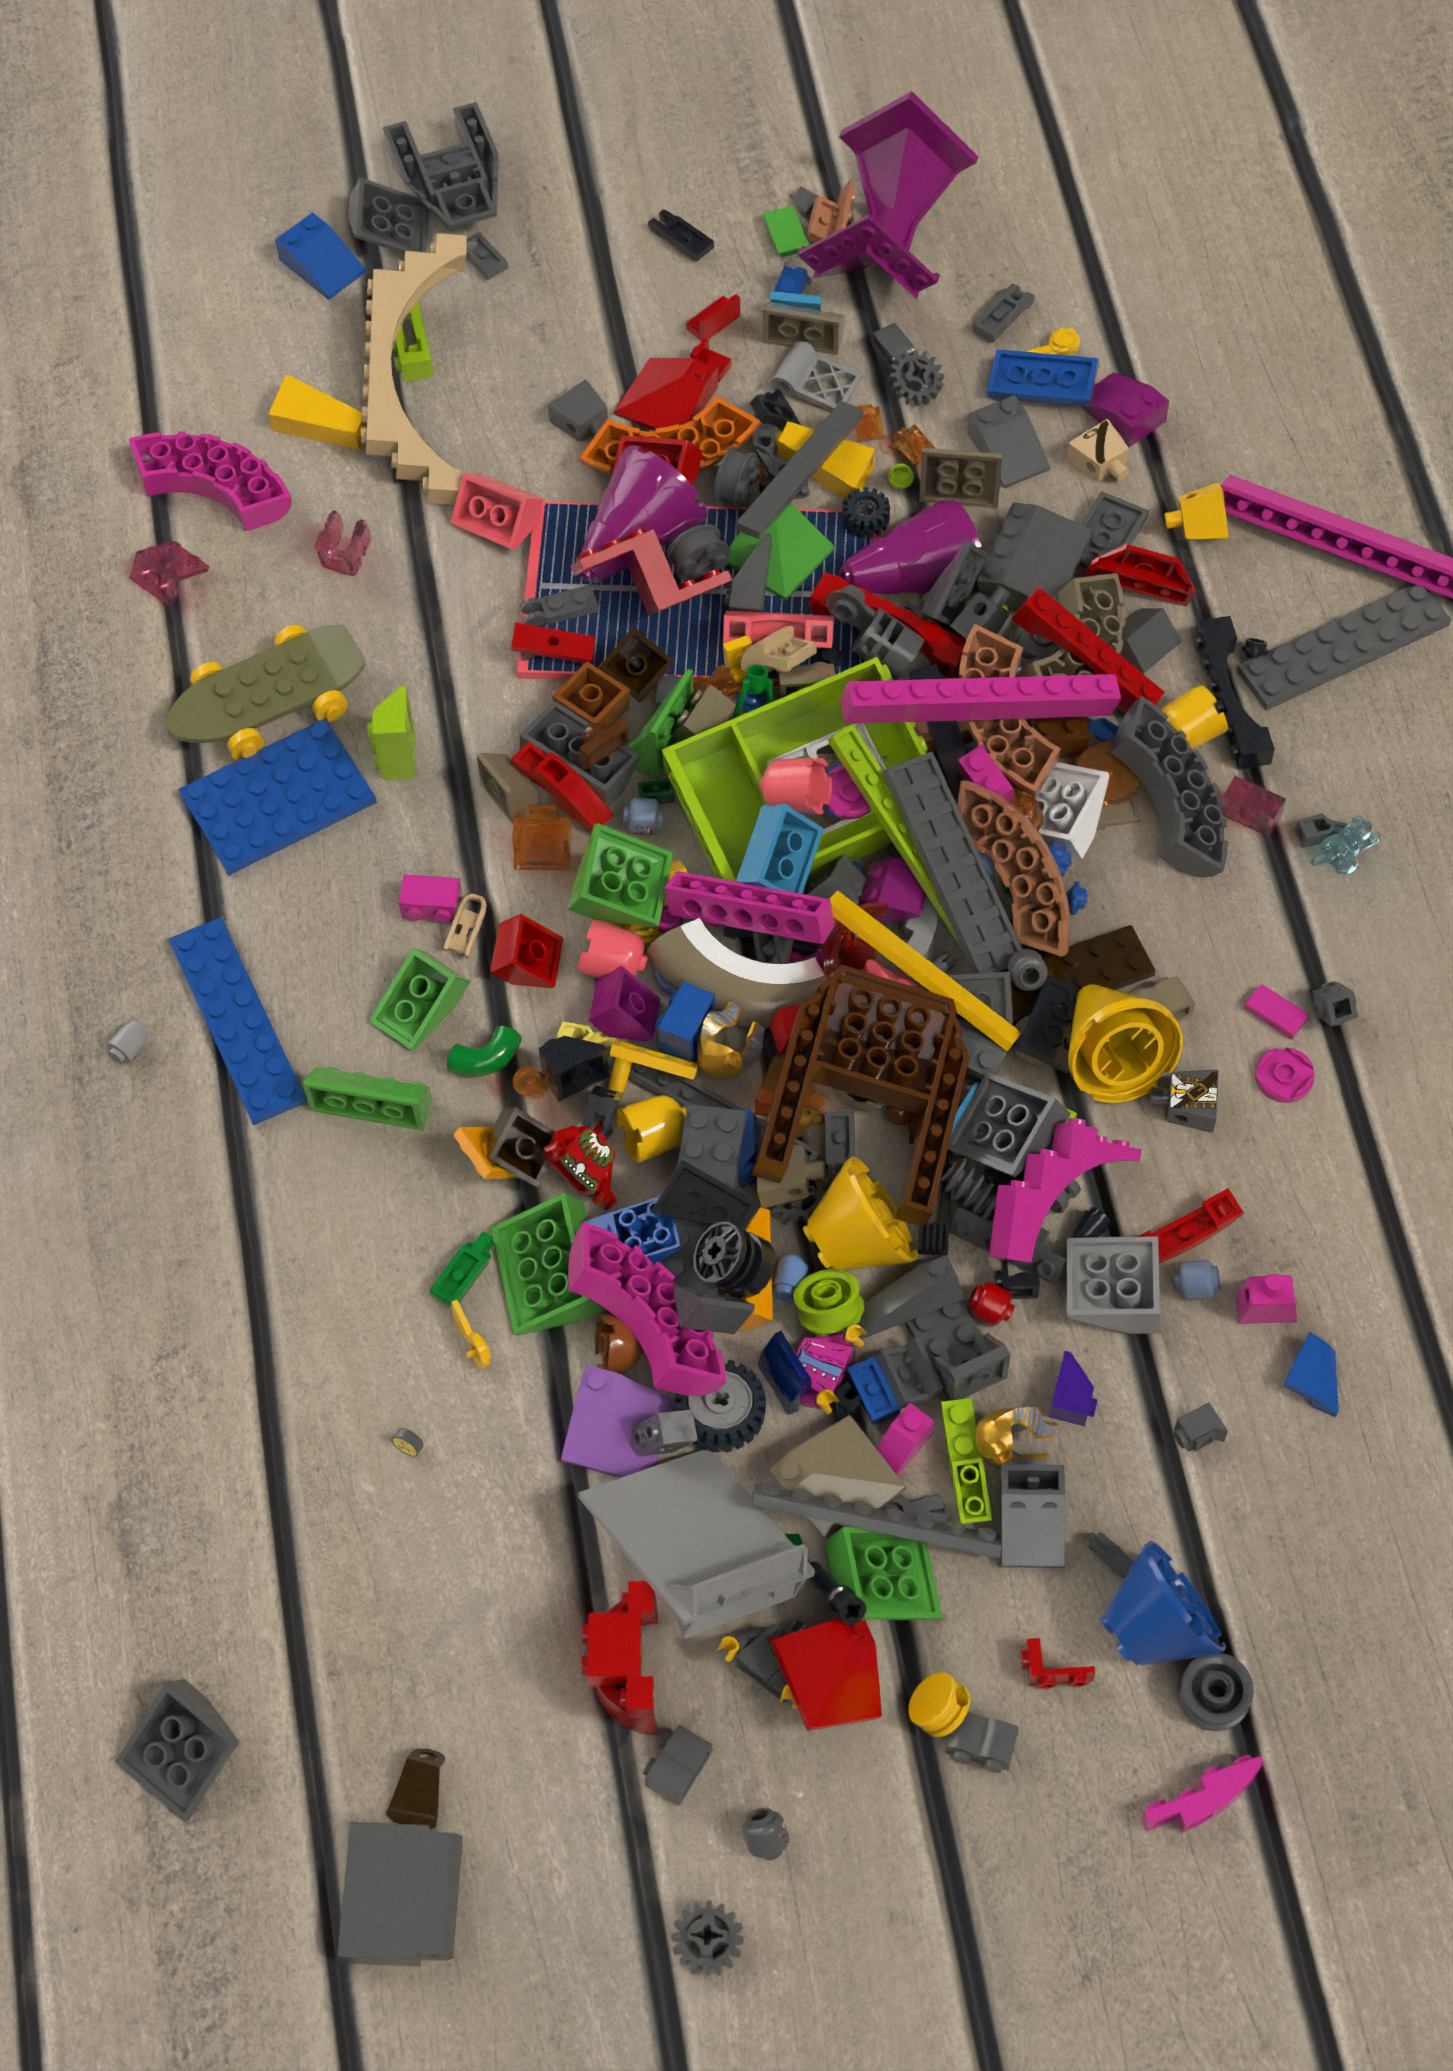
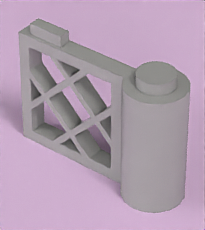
M797 341L793 344L772 379L771 385L774 390L780 389L784 396L795 395L832 412L837 405L830 402L827 396L839 394L841 401L848 403L862 379V374L859 373V369L848 364L842 366L816 354L812 345L808 342ZM819 364L827 368L829 373L818 376L815 368ZM847 377L852 379L853 382L852 384L841 386L838 378ZM832 379L836 388L824 390L821 382ZM815 383L818 392L810 393L803 388L805 385Z

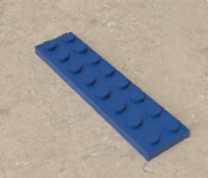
M220 917L169 938L174 954L252 1124L256 1125L307 1103L306 1097L222 918Z

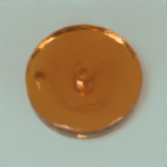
M1100 742L1091 745L1082 752L1076 764L1079 767L1109 773L1110 776L1103 805H1117L1128 801L1137 793L1141 785V780L1124 762L1110 753L1113 742Z

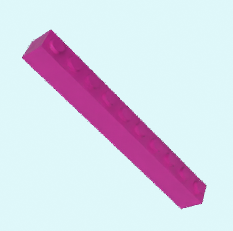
M1229 475L1221 484L1225 512L1453 598V558L1233 475Z
M1115 674L849 681L840 698L844 723L859 724L1111 716L1121 700V695Z

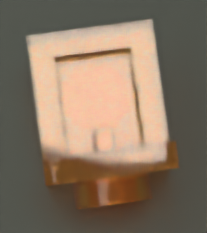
M915 424L908 429H905L904 426L892 436L894 441L888 446L891 451L898 447L914 466L921 462L922 448H935Z

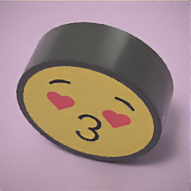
M405 1428L398 1429L391 1439L392 1443L400 1451L409 1456H417L424 1446L423 1441L417 1434Z

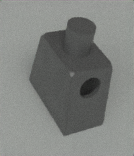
M586 379L548 405L550 422L578 441H584L593 434L596 436L608 419L606 404Z
M1000 585L995 587L989 597L978 592L950 627L966 639L974 624L998 635L1010 616V612L1002 606L1011 593Z

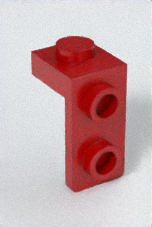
M1040 1638L1027 1639L1025 1649L1020 1650L1021 1668L1028 1671L1029 1686L1037 1685L1039 1689H1051L1056 1687V1684L1069 1683L1071 1687H1083L1094 1680L1095 1666L1043 1669Z

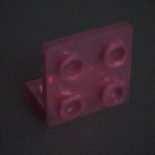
M168 541L136 551L129 579L164 604L170 605L175 603L180 581L208 572L209 565L201 561L198 556L184 549L180 543Z

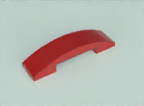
M1229 1188L1203 1201L1202 1207L1153 1233L1149 1230L1137 1237H1158L1160 1264L1213 1237L1240 1218L1244 1212Z

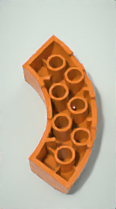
M718 396L704 410L692 417L691 421L681 426L676 424L669 427L656 428V431H640V428L626 426L608 418L582 453L579 460L581 464L595 471L612 476L621 435L689 440L703 450L699 467L700 472L721 462L731 446L739 449L759 428L760 420Z

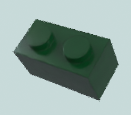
M669 779L638 783L639 798L655 799L659 804L675 802L674 788Z

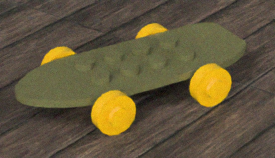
M301 625L288 626L276 635L274 639L275 647L225 669L217 662H208L197 667L190 676L192 686L176 700L166 717L167 731L173 738L191 743H213L229 739L227 749L231 756L236 760L248 758L255 755L264 746V740L256 728L309 704H312V711L318 721L326 718L328 722L340 718L348 709V702L340 691L349 686L365 667L364 656L348 629L343 625L323 626L306 632L305 628Z

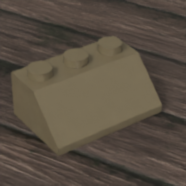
M769 302L764 306V343L792 347L795 342L804 341L811 344L816 352L838 355L844 332V315L835 312L789 306L783 303Z

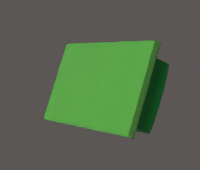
M794 206L763 213L768 230L781 257L798 254L800 247L804 246L806 248L810 246Z

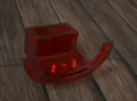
M878 902L866 903L859 907L872 917L884 918L888 904ZM837 921L834 929L827 937L823 953L825 977L828 980L841 964L862 971L867 960L876 959L877 950L864 940L856 938L855 933Z

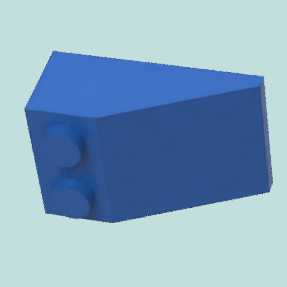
M313 212L275 239L279 260L329 300L366 273L365 267L334 230Z

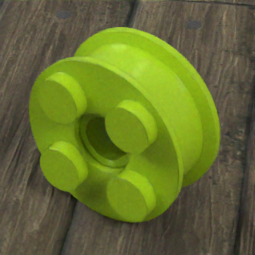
M836 1269L821 1270L804 1278L795 1288L793 1295L795 1305L799 1309L798 1317L801 1325L817 1336H825L844 1331L850 1326L859 1323L864 1312V1302L859 1295L860 1286L857 1278L850 1272Z

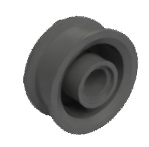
M731 446L727 450L715 480L713 493L715 502L720 503L724 500L733 503L736 509L742 506L747 507L751 497L750 490L752 484H756L760 476V468H757L758 459L756 453L751 452L749 455L738 452L735 446Z
M712 524L695 526L680 534L670 544L667 550V558L672 564L677 566L676 574L679 579L683 581L694 579L698 583V577L713 570L723 568L728 564L730 548L726 542L720 540L721 533L717 526Z
M1223 1653L1198 1657L1192 1661L1183 1675L1179 1688V1700L1186 1716L1194 1724L1211 1731L1227 1730L1240 1723L1247 1714L1254 1695L1252 1677L1246 1667L1234 1657ZM1210 1686H1218L1224 1691L1225 1695L1220 1698L1214 1697L1209 1693L1208 1688Z

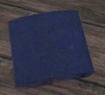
M780 1330L773 1335L760 1356L758 1367L786 1413L790 1415L799 1410L800 1398L811 1393L812 1379Z

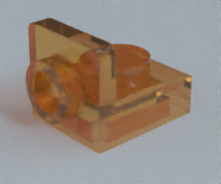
M872 404L857 406L864 410L863 418L855 426L858 443L884 439L880 407H872Z

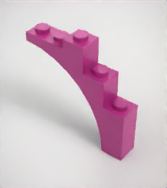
M1068 1118L1067 1123H1055L1052 1150L1040 1149L1039 1154H1027L1023 1181L1011 1180V1185H998L989 1257L1031 1263L1035 1242L1044 1218L1062 1191L1085 1171L1103 1163L1118 1160L1140 1161L1142 1149L1130 1147V1142L1124 1140H1112V1143H1108L1107 1137L1096 1135L1097 1128L1085 1126L1086 1120Z

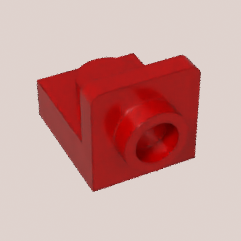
M705 338L691 352L690 358H695L717 367L718 383H720L732 366V359L710 350L709 340Z

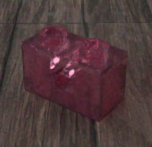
M1234 776L1223 795L1220 809L1224 817L1270 837L1282 817L1286 798Z

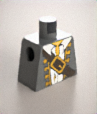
M1219 1070L1173 1072L1170 1075L1168 1088L1151 1087L1150 1104L1167 1106L1166 1121L1169 1123L1213 1133L1217 1117Z

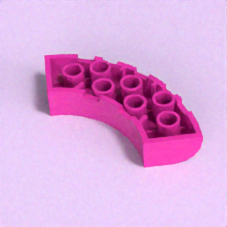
M178 431L177 435H161V432L128 439L148 497L163 493L182 492L211 498L232 511L241 522L245 532L280 520L291 508L292 499L290 493L279 475L275 474L268 467L265 460L258 459L251 454L249 449L235 442L230 444L221 441L220 437L201 433L200 436L189 435L185 431Z
M583 1222L575 1235L570 1251L568 1267L569 1291L600 1304L630 1328L648 1358L653 1374L654 1388L687 1396L707 1395L720 1389L727 1382L721 1349H716L712 1339L714 1332L680 1327L673 1293L674 1285H677L673 1281L676 1277L660 1262L654 1264L638 1246L635 1245L634 1248H631L617 1240L618 1235L601 1227Z

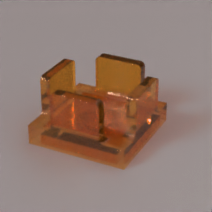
M529 805V816L514 817L512 835L514 870H570L572 817H559L556 805Z

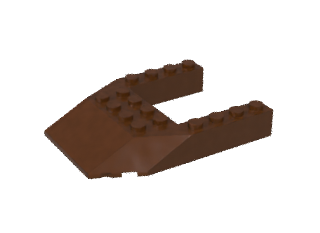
M841 964L833 972L832 976L825 980L818 987L817 991L799 1006L778 1074L751 1175L781 1183L788 1168L810 1081L920 1115L895 1219L924 1228L933 1213L969 1062L967 1048H964L961 1037V1025L956 1019L957 1011L954 1000Z

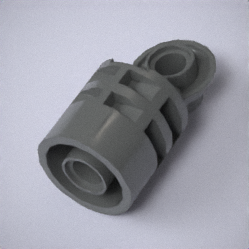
M846 586L844 589L835 590L827 595L825 601L829 612L841 622L853 625L861 631L850 650L865 661L878 657L881 665H887L892 680H898L915 658L925 639L882 608H878L875 611L864 603V593L855 586Z

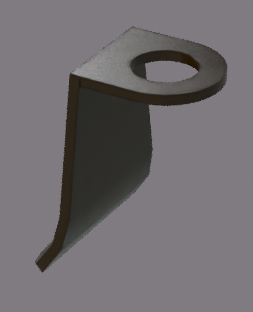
M426 1748L415 1749L406 1759L394 1795L386 1811L388 1818L398 1824L429 1825L430 1829L436 1828L439 1809L440 1768L445 1762V1756L442 1753ZM419 1755H431L436 1757L437 1759L429 1760L422 1758Z

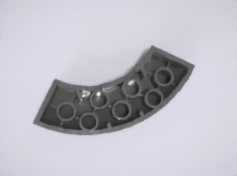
M1141 696L1134 702L1122 719L1110 753L1124 762L1137 775L1154 802L1160 820L1162 836L1159 858L1189 875L1213 877L1224 871L1228 842L1224 838V828L1227 826L1226 818H1223L1219 806L1222 804L1216 783H1211L1206 773L1208 769L1207 764L1198 750H1192L1186 739V734L1182 730L1178 732L1167 721L1168 716Z

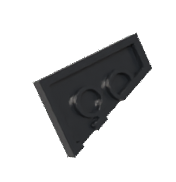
M1051 975L1047 976L1015 1049L1067 1074L1070 1072L1068 1054L1074 1010L1073 986Z
M681 1160L651 1213L708 1225H714L718 1222H730L747 1231L761 1205Z

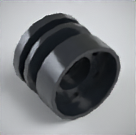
M718 1222L710 1226L697 1242L693 1256L694 1270L700 1279L717 1288H722L739 1298H750L759 1294L769 1283L776 1263L775 1251L770 1242L730 1222Z

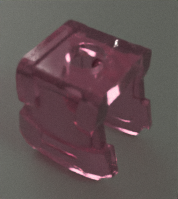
M333 510L332 513H329L325 522V528L319 533L314 547L322 567L348 576H354L363 564L362 555L365 556L371 544L369 526L365 520L360 519V521L356 522L352 532L353 536L346 550L334 548L342 538L343 522L340 514Z

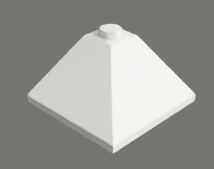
M1057 762L1037 797L1034 798L1020 790L1013 805L1028 818L1049 848L1051 843L1056 842L1059 846L1066 847L1071 857L1083 859L1095 837L1110 775L1104 771Z

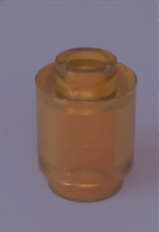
M526 1066L520 1068L515 1073L513 1086L519 1094L530 1099H538L546 1093L548 1079L541 1071Z

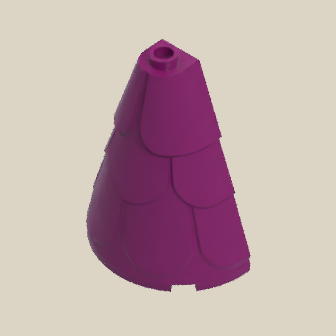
M628 446L617 460L607 490L601 499L595 520L588 529L581 553L593 548L599 552L601 551V546L617 538L624 542V537L642 528H645L646 532L654 529L661 548H664L666 544L674 541L686 530L703 523L707 518L706 506L703 502L698 503L696 500L698 492L667 461L651 451L647 454L640 452L642 449L639 446ZM622 556L580 573V575L586 581H593L595 584H598L628 569Z
M944 499L932 506L926 507L906 522L899 524L883 537H877L843 562L842 568H840V577L845 582L856 587H862L871 594L930 592L932 586L966 541L978 547L982 546L975 526L965 509L953 499L948 501ZM977 581L972 592L980 591Z

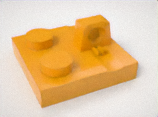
M459 1127L453 1134L459 1142L461 1150L468 1155L475 1165L477 1173L484 1179L518 1178L487 1159L488 1139L493 1127Z

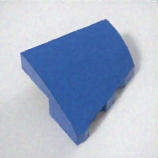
M1309 1332L1283 1387L1311 1400V1406L1336 1417L1339 1411L1336 1352L1323 1339Z

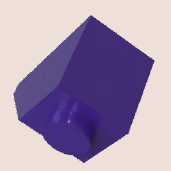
M1069 1351L1064 1352L1049 1418L1085 1426L1087 1416L1094 1417L1098 1399L1092 1398L1094 1386L1073 1354Z

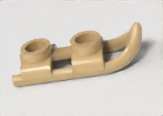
M472 893L466 895L461 900L443 951L447 952L450 949L456 954H464V957L469 959L486 913L487 905L484 897ZM469 900L480 902V913L464 909L465 904ZM457 925L462 927L460 934L455 933ZM473 929L471 938H468L467 935L469 930Z

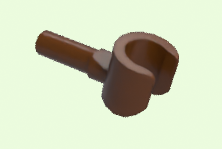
M757 464V468H760L758 480L759 492H761L771 483L773 477L765 478L760 464Z

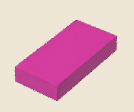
M1263 984L1257 988L1244 1006V1009L1290 1039L1295 1037L1309 1019L1308 1013Z

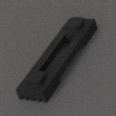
M947 1151L942 1171L943 1176L952 1167L953 1153ZM946 1181L942 1182L940 1224L938 1225L936 1222L930 1224L928 1220L924 1228L919 1226L918 1254H946L948 1256L951 1191L947 1193L944 1191Z

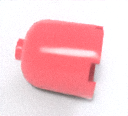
M824 758L774 760L767 766L759 783V789L761 794H763L766 804L773 806L785 803L792 810L800 814H823L822 807L823 805H829L832 793L831 777H826L824 767L828 766V763Z
M593 920L586 939L591 940L588 952H581L577 971L583 973V975L598 979L621 965L635 977L638 971L644 973L649 956L644 955L645 945L643 939L638 934L602 920Z

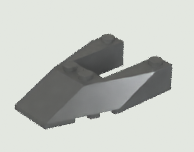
M477 102L453 108L456 131L462 144L423 155L419 154L406 121L383 127L386 150L393 167L402 181L448 229L497 216L499 155Z

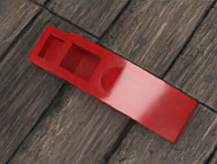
M529 741L511 758V765L553 796L552 802L591 832L596 823L604 826L613 817V813L591 786L552 751L547 755Z

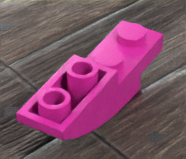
M1251 1755L1242 1756L1232 1762L1233 1766L1221 1769L1220 1766L1211 1767L1202 1772L1203 1776L1200 1777L1197 1784L1199 1792H1196L1195 1789H1189L1178 1794V1799L1166 1803L1164 1799L1150 1803L1146 1806L1147 1810L1144 1811L1141 1818L1145 1830L1149 1831L1177 1821L1181 1833L1211 1820L1227 1809L1249 1787L1264 1762L1262 1756L1253 1759Z

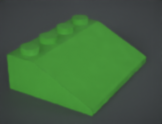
M567 1193L560 1194L491 1227L514 1335L518 1336L583 1321L607 1310L593 1300L569 1291L568 1267L571 1247L581 1224L588 1219L584 1202Z

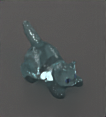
M1355 816L1338 834L1326 837L1321 842L1318 850L1319 854L1311 860V865L1318 866L1328 862L1336 869L1338 874L1345 875L1351 873L1357 866V854L1377 844L1381 839L1380 834L1372 832V824L1369 820L1363 819L1362 816Z

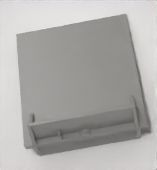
M710 1448L578 1493V1498L675 1616L681 1631L680 1635L683 1639L794 1598L805 1580L814 1576L815 1569L807 1561V1546L805 1544L793 1545L762 1508L752 1506V1496Z

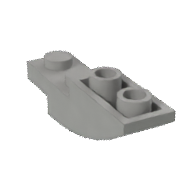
M926 895L921 917L904 921L902 928L904 929V942L929 960L936 940L939 913ZM891 961L886 966V968L892 969L895 972H904Z

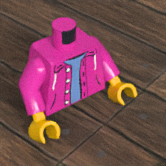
M855 1324L844 1332L814 1336L813 1338L806 1337L803 1339L798 1351L781 1346L776 1363L790 1368L788 1384L790 1385V1390L802 1406L822 1409L826 1414L832 1412V1402H839L834 1392L841 1386L847 1373V1367L850 1366L852 1361L853 1348L849 1346L852 1344L857 1348L864 1346V1342L858 1337L866 1335L867 1332L861 1326Z

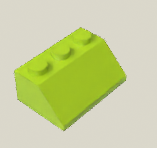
M400 686L372 711V722L367 724L368 738L371 739V751L374 754L375 769H380L382 780L415 778V728L406 686Z

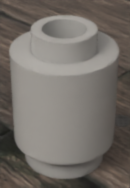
M133 1020L129 1024H124L107 1044L109 1049L108 1055L117 1063H130L147 1043L149 1032L140 1023Z

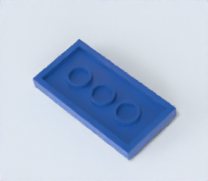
M997 349L987 388L988 398L1006 399L1015 395L1018 400L1090 407L1099 360L1092 357Z

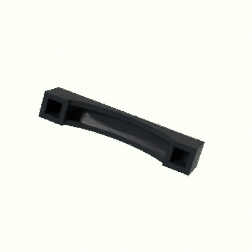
M1224 616L1198 621L1197 632L1193 633L1194 646L1196 649H1200L1201 667L1203 671L1207 670L1209 676L1207 678L1208 688L1211 693L1214 692L1217 700L1215 702V709L1218 715L1222 712L1225 715L1228 730L1223 734L1224 737L1229 738V751L1232 760H1236L1239 770L1271 764L1275 748L1268 727H1261L1245 712L1230 684L1227 658L1229 654L1234 653L1237 642V634L1231 617Z

